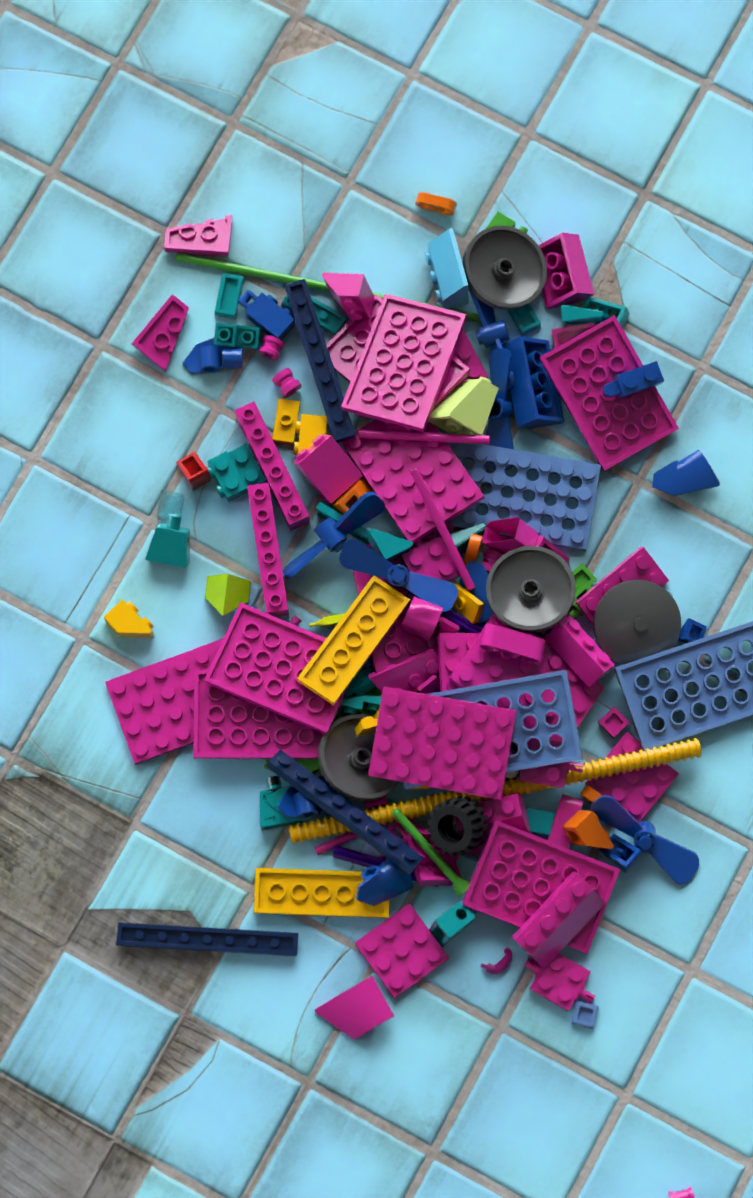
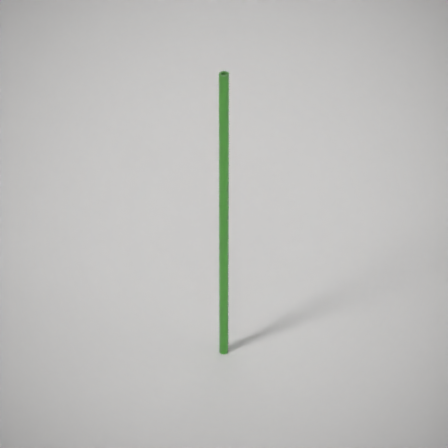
M183 253L176 254V261L287 284L305 279L308 288L329 292L326 283ZM373 292L374 296L377 294L382 299L384 298V294ZM425 303V304H428V305H432V306H436V307L443 308V306H438V305H433V304ZM453 308L448 309L466 314L469 321L482 323L478 313Z

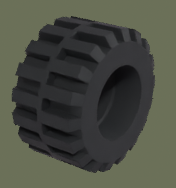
M457 796L437 804L434 807L435 809L431 810L429 814L431 818L427 819V824L430 825L427 828V833H431L429 839L431 842H435L436 845L434 847L437 850L442 849L441 853L455 857L467 854L483 845L485 842L483 839H486L489 834L486 832L489 829V824H486L488 816L483 814L485 809L482 806H477L479 802L476 800L471 801V798L467 796L463 798L462 796ZM453 815L458 817L463 823V837L459 836L453 829Z

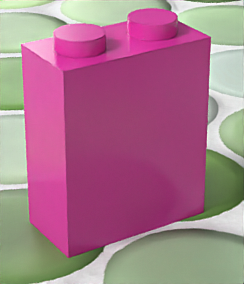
M321 434L313 440V445L308 450L305 448L296 455L297 459L293 463L321 498L331 504L358 481L363 474L331 435Z

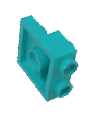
M247 444L228 453L225 451L207 461L209 466L207 469L211 479L215 478L219 484L216 486L220 497H226L228 502L248 493L247 486L267 483Z

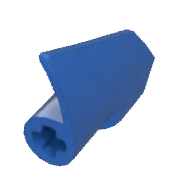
M214 338L196 344L182 364L191 374L215 373L220 369L243 368L242 347L214 344Z
M697 450L679 462L676 460L653 474L652 488L672 496L719 487L720 482L702 452Z
M468 561L466 568L475 585V588L469 590V592L484 603L479 621L475 623L480 625L489 620L493 615L486 595V583L489 573H487L483 563ZM460 578L459 584L467 590L462 578Z
M323 776L318 777L327 785H329ZM294 787L286 790L277 806L286 818L306 819L316 815H329Z
M389 859L379 866H370L361 874L364 882L358 885L356 900L376 906L413 888L411 875L407 874Z

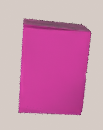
M518 517L495 520L486 525L482 542L490 549L504 555L515 548L523 547V545L535 546L538 532ZM499 532L506 533L515 537L500 535Z
M413 597L401 628L429 641L443 608Z

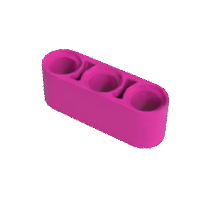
M485 624L480 647L484 650L532 664H541L546 641L542 638L494 624Z
M562 794L548 841L569 849L571 841L562 826L581 810L584 800Z

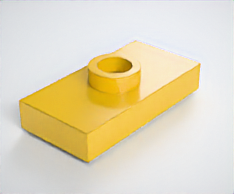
M278 399L272 437L274 442L294 445L300 401Z
M452 581L451 583L458 590V595L452 608L471 623H478L484 603L456 581Z

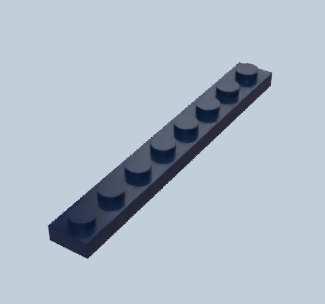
M302 279L285 284V290L333 438L337 443L355 438L356 434L349 413L341 408L344 397L306 280Z
M281 749L266 765L267 768L410 875L424 858Z
M118 922L116 945L297 956L298 933Z

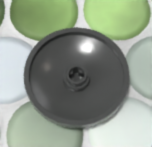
M510 226L486 228L470 241L464 252L462 264L468 287L479 300L490 307L500 310L523 308L541 293L545 285L547 266L543 252L528 234Z
M523 546L505 553L492 566L486 583L487 601L496 618L507 627L525 633L542 632L558 625L570 612L576 592L574 575L567 562L557 553L539 546Z
M646 580L624 581L610 588L598 602L593 617L594 636L600 649L612 661L619 665H624L674 648L681 632L680 611L674 598L660 585Z
M352 714L335 721L328 733L322 736L318 747V763L325 780L339 794L356 801H374L383 798L392 792L400 782L368 776L376 731L359 737L356 736L355 727L359 724L360 720L370 716L365 714Z

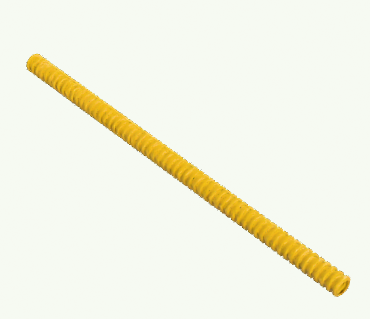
M694 738L693 741L689 739L685 743L680 741V744L675 742L671 746L666 744V747L661 745L657 749L656 747H652V750L647 748L646 751L639 750V753L635 751L632 754L625 753V756L619 754L618 757L611 756L610 759L605 757V760L600 758L596 762L594 760H591V763L586 761L584 762L582 773L569 771L565 784L568 786L573 782L578 784V781L583 783L585 782L584 780L591 781V778L597 780L598 777L605 778V775L611 777L612 774L619 775V772L625 774L626 771L632 772L633 769L639 771V768H642L644 770L647 766L649 768H653V765L658 767L661 763L663 765H667V762L672 764L675 760L680 762V759L686 761L689 757L694 759V756L700 758L702 755L699 740ZM516 776V779L509 778L508 781L505 780L502 797L513 794H530L531 791L536 793V790L543 791L545 788L550 790V787L553 786L519 781V776ZM447 791V794L441 792L440 795L433 794V797L427 795V798H423L422 796L419 800L413 798V801H409L408 799L405 803L399 801V804H396L394 802L391 806L389 804H386V807L380 805L377 809L375 807H372V810L366 808L363 812L379 824L386 825V822L392 824V821L396 820L392 815L394 809H399L406 818L410 817V819H413L414 816H417V818H420V815L427 816L431 810L435 809L434 807L437 804L457 796H462V798L467 796L471 798V801L476 800L479 803L493 800V798ZM332 816L330 819L324 817V820L319 818L316 822L310 820V823L305 821L302 825L297 823V826L291 824L289 827L293 844H296L297 841L303 843V840L306 839L310 841L311 838L317 840V837L324 838L325 835L331 837V834L338 835L339 832L341 834H344V831L351 832V830Z

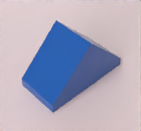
M613 834L610 840L614 847L612 849L601 848L600 851L626 873L643 852L621 837Z

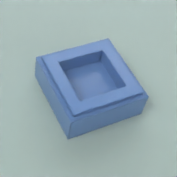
M576 1001L571 1024L594 1029L599 1006Z

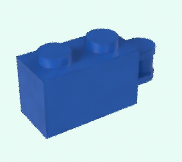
M247 290L238 300V303L246 309V318L257 327H261L266 335L283 340L295 326L293 313L287 308L282 309L278 306L277 300L271 295L266 296L264 293H261L259 296H256L253 292ZM250 299L253 300V303L251 305L248 304Z
M655 361L616 375L612 378L613 382L606 384L602 388V394L607 398L618 395L619 399L662 384L664 379L658 362Z

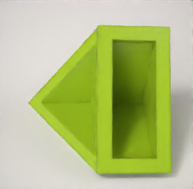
M231 574L207 576L205 598L224 616L237 609L240 602L243 604L249 603L251 581Z

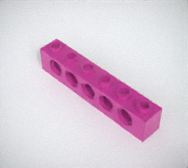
M253 401L236 409V419L267 483H269L270 490L289 530L292 531L310 523L309 514L255 402Z
M269 483L249 485L247 488L266 613L274 617L288 616L289 611Z

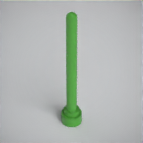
M394 809L392 812L393 817L453 883V891L460 897L468 889L470 883L468 879L460 878L399 809Z

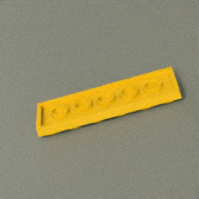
M373 575L298 676L297 681L334 706L410 603V599Z
M255 868L254 914L389 918V900L376 906L356 900L358 885L364 882L361 876L363 871Z

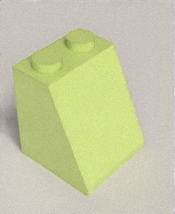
M484 377L462 381L432 410L428 422L448 434L483 435L499 388L491 384V380Z

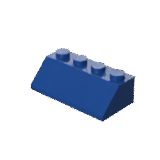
M519 336L502 344L503 348L508 349L512 355L511 370L514 375V387L510 393L517 427L533 429L564 423L560 395L539 360V357L551 351L549 340Z

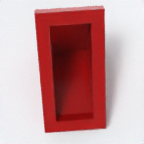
M196 452L176 462L192 491L211 481L209 470Z

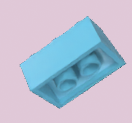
M453 228L448 229L428 243V252L425 253L427 265H432L433 271H430L432 283L437 284L438 290H435L437 302H441L444 309L469 304L468 282Z

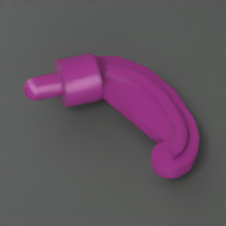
M504 949L506 955L496 965L482 963L480 966L486 969L485 972L497 975L502 973L512 960L511 949Z

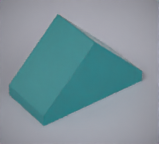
M371 529L367 535V540L372 549L388 561H392L409 552L413 545L411 541Z

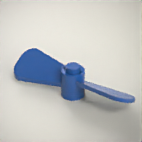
M468 287L483 325L479 327L480 332L476 333L479 345L484 344V347H490L491 351L496 348H503L501 343L510 341L505 321L496 322L494 308L479 300ZM511 368L507 393L514 387V375Z
M496 348L489 355L491 384L499 389L488 417L489 422L486 435L490 436V444L485 445L514 450L509 418L513 415L514 408L512 403L506 399L512 355L506 348ZM491 462L483 466L489 470H496L495 465ZM509 466V467H507L505 470H509V469H511L513 466Z
M367 492L336 523L332 518H328L320 523L314 532L321 540L292 560L284 568L283 574L286 579L296 575L326 547L330 552L334 550L336 553L341 551L348 539L346 537L347 534L383 512L385 508L383 500L376 493Z
M357 539L348 540L339 555L340 564L344 568L388 579L392 585L397 587L403 586L422 600L442 607V612L449 611L457 598L458 590L453 583L409 572L405 566L392 564Z
M601 796L591 804L590 811H593L599 817V820L633 837L635 847L642 852H648L677 884H686L692 879L699 867V857L694 851L657 835L652 823L647 821L638 823L611 796Z

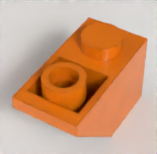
M362 476L332 504V507L338 513L344 515L363 494L374 491L364 476Z
M579 810L562 826L573 845L612 849L614 847L610 840V835L603 829L599 822V817L593 811Z

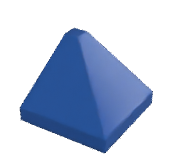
M688 618L681 628L678 641L689 643L703 638L707 626Z

